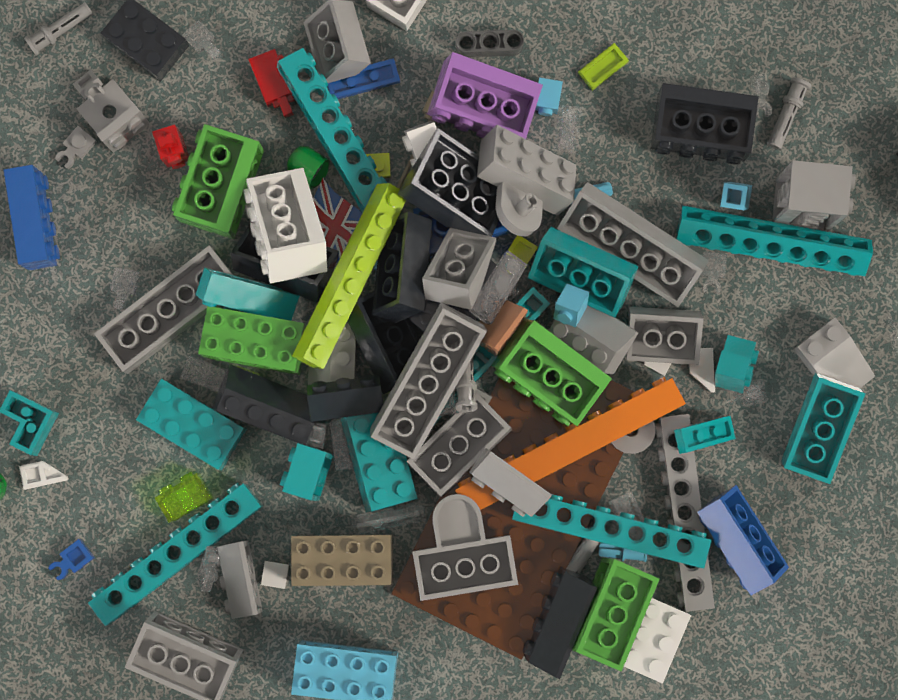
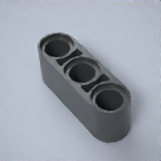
M518 30L465 31L456 37L455 48L458 54L468 58L515 56L523 50L524 36ZM490 39L495 41L496 46L486 48L483 43ZM516 39L520 44L513 48L507 44V41ZM467 40L473 45L469 49H463L460 43Z

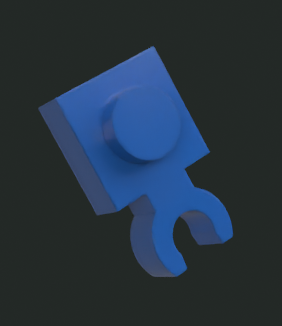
M78 539L60 553L63 560L52 563L49 566V570H53L57 566L60 567L62 572L56 579L62 580L67 576L69 569L76 573L95 557L83 541Z

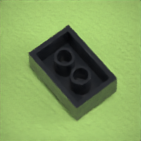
M126 0L100 33L108 43L160 82L189 47L187 40L135 0Z

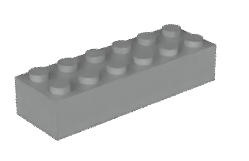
M588 182L581 189L557 227L561 232L639 266L634 279L677 307L682 303L709 261Z
M210 245L94 333L124 373L129 374L206 315L207 306L202 304L203 300L196 296L204 267L233 275Z
M441 302L370 428L371 438L415 459L487 332L485 326Z

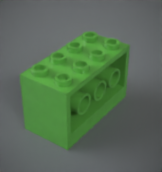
M204 124L203 129H199L196 135L195 143L197 147L195 153L191 152L188 158L187 165L190 166L188 173L183 175L180 182L181 194L173 202V215L181 223L234 240L246 205L243 189H247L246 179L256 177L264 149L259 141ZM226 156L224 160L219 161L221 157ZM218 178V181L216 183H211L213 180ZM210 200L211 203L204 207V203Z
M207 306L198 354L206 359L300 375L302 362L292 357L303 335L306 325L301 322Z
M526 318L491 364L496 369L495 375L505 382L510 383L513 381L515 383L514 389L524 396H533V403L548 412L552 410L554 412L552 417L566 426H569L570 423L575 426L580 424L612 379L535 320ZM528 357L531 358L530 365H526ZM550 372V378L547 380L546 374ZM569 387V392L565 394L566 388Z
M602 557L592 580L597 590L572 651L622 672L659 578L616 559Z

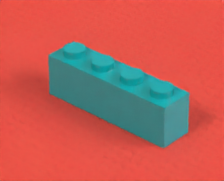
M205 267L196 292V296L203 300L202 304L209 307L221 305L225 306L224 309L240 310L246 313L292 321L300 297L269 284Z

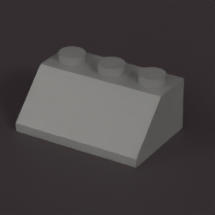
M328 0L303 22L311 52L316 62V70L318 74L322 73L327 83L356 76L371 63L352 1Z
M588 305L576 328L555 320L549 329V332L605 374L615 373L638 335L637 331L616 317L614 318Z
M629 307L627 325L637 331L638 335L626 353V360L699 365L704 319L701 311Z
M348 323L345 324L324 369L309 366L308 385L316 381L332 382L340 378H356L357 340Z
M487 448L469 471L473 475L471 480L482 488L485 485L489 486L494 490L491 495L501 502H504L506 499L514 504L511 509L522 517L526 513L532 517L552 496Z
M249 540L217 547L218 552H215L217 566L222 568L223 576H220V584L222 590H226L228 600H224L227 615L231 614V618L235 619L263 612Z

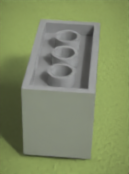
M793 160L776 178L772 222L829 231L846 218L848 213H852L853 198H850V191L854 188L856 180L855 174H852L853 166Z
M154 611L144 622L125 668L198 700H221L244 649Z

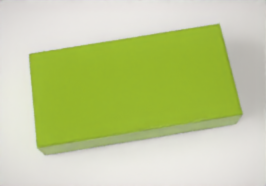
M613 43L579 70L578 75L593 91L626 65L629 60L619 47Z

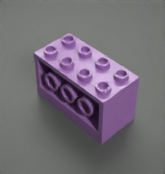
M452 52L443 62L427 115L432 116V120L438 123L445 124L447 121L455 124L454 128L467 132L469 129L477 132L476 135L484 138L496 125H499L526 139L543 84Z

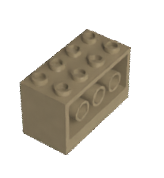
M393 534L291 536V586L391 585L393 583Z

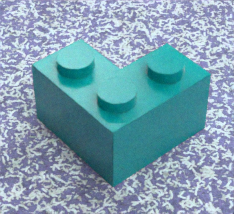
M731 335L727 336L724 350L721 351L715 372L716 387L739 393L744 392L745 386L750 387L754 369L751 364L756 365L759 351L755 350L756 342Z
M11 390L0 408V413L20 422L9 445L29 455L38 456L59 413Z

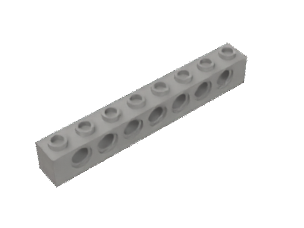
M686 414L658 418V423H655L656 438L661 439L662 446L658 447L659 462H664L665 471H661V481L663 486L667 485L668 495L664 496L665 509L670 510L671 519L667 520V527L668 524L683 527L682 532L689 530L692 533V530L705 533L704 526L697 513L702 507L694 451L679 454L678 447H671L668 443V437L671 434H675V429L691 425L690 416ZM674 458H679L683 462V468L679 472L674 471L671 467V462ZM677 482H683L686 485V492L682 496L675 493L674 487ZM681 506H686L690 512L689 517L685 520L680 519L677 514ZM680 539L677 542L678 551L682 553L687 552L690 549V543L684 544ZM708 556L704 569L695 566L687 568L684 563L677 562V568H673L675 583L679 582L680 592L676 593L678 607H683L685 612L714 609ZM695 578L699 582V588L695 592H690L687 589V583L690 579Z

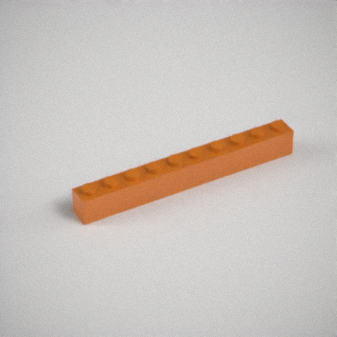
M665 377L652 383L654 388L646 392L641 388L630 394L632 399L623 403L622 399L608 405L609 411L602 414L599 410L587 416L588 422L578 426L571 424L566 427L567 432L561 436H558L556 432L544 438L545 444L539 447L533 444L522 450L524 455L515 458L513 454L503 460L530 480L536 482L686 403L673 378L666 381ZM471 477L457 483L459 488L455 490L456 493L474 500L480 510L499 501L491 495L494 491L487 485L484 488L480 487L471 480Z

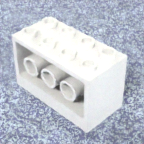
M304 168L246 179L247 189H243L246 215L252 222L250 223L252 236L256 238L258 256L261 255L263 275L268 274L269 282L275 283L327 272L326 241Z

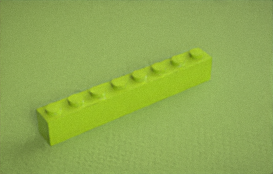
M390 183L376 185L292 357L310 367L324 369L406 202V199L398 195L400 189Z

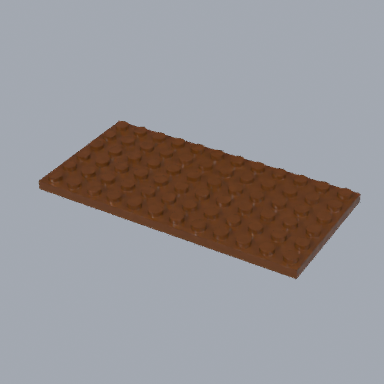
M527 358L526 365H530L531 358ZM547 372L546 379L548 380L550 378V372ZM499 378L491 393L493 397L488 405L512 430L491 452L502 460L513 454L515 458L524 455L523 449L533 444H536L537 447L545 444L544 438L556 432L558 436L567 432L566 427L568 426L553 418L552 414L554 412L552 410L548 412L545 409H541L532 402L534 400L533 396H524L514 389L515 383L513 381L508 383ZM611 380L582 419L580 425L589 421L587 416L599 410L602 414L609 411L608 405L622 399L623 403L632 399L630 394L634 391ZM569 387L566 388L565 394L569 392ZM633 432L627 434V436L631 437ZM609 443L535 483L550 494L563 497L562 502L572 504L573 500L587 503L586 508L596 510V506H598L624 452L616 449L612 443ZM468 472L459 482L469 477L472 479L473 475ZM456 484L443 498L440 496L435 507L445 497L457 494L455 490L459 488L458 484ZM507 499L504 502L499 500L480 510L485 538L510 535L518 585L420 601L413 551L437 547L433 527L434 507L391 594L522 660L524 645L528 639L531 640L534 632L532 631L534 620L536 617H540L543 610L541 608L543 598L546 594L549 595L551 590L552 576L555 572H558L560 566L563 568L568 567L582 537L512 520L514 510L511 508L514 504ZM544 504L535 514L537 516H544L547 513V505ZM567 508L559 509L557 512L558 520L561 522L569 521L571 518L570 510ZM583 515L580 521L581 525L587 528L593 515Z

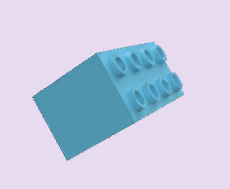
M302 640L297 644L291 695L333 700H393L398 652Z

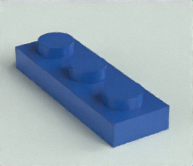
M393 58L370 64L356 76L328 83L330 94H334L337 99H342L400 83L395 60Z

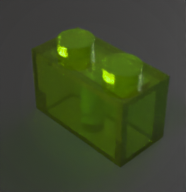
M189 472L179 478V484L174 487L169 484L158 491L160 495L156 496L155 500L168 523L175 522L214 499L199 473L193 475L192 472Z

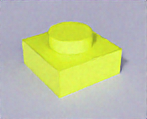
M390 153L366 154V156L370 155L376 164L375 171L379 177H391Z
M517 235L505 256L526 268L538 247Z

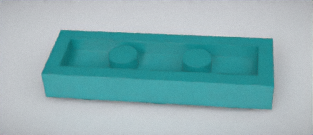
M731 415L674 430L679 454L736 439Z

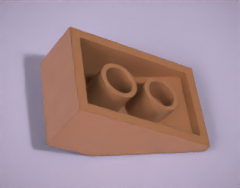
M503 298L499 303L494 301L487 311L490 316L485 322L479 321L487 330L480 345L497 357L525 319L528 310Z

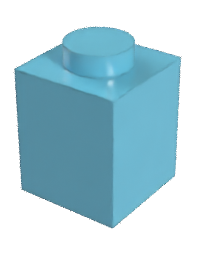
M539 78L538 83L543 84L535 110L542 116H552V113L557 114L563 81Z
M725 182L720 207L738 210L749 209L752 185Z
M566 284L555 304L553 319L576 328L587 308L589 292Z

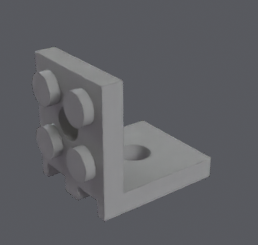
M112 79L102 87L105 90V94H96L94 96V103L87 99L76 109L94 129L101 141L114 153L125 146L133 136L142 132L150 122ZM109 106L116 108V115L113 118H106L104 116V110Z

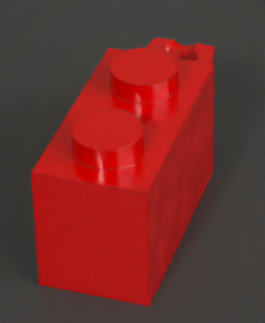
M273 49L248 59L267 107H280L285 118L293 116L294 114L289 103L294 101V96L277 69V63L284 58L283 55H277L276 50Z
M176 125L152 131L160 159L167 167H172V169L184 167L186 165L185 162L188 161L189 154L182 133Z

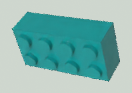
M550 227L541 240L528 278L559 293H562L566 284L588 291L587 305L615 318L624 304L639 266Z
M815 373L781 459L783 467L831 484L866 393L860 388Z
M164 379L159 381L136 419L151 430L221 471L247 430Z
M378 413L340 419L365 512H372L418 499L406 455L370 436V428Z
M299 443L296 448L292 447L288 457V461L291 462L289 472L284 471L280 485L284 486L282 492L311 501H319L334 455Z

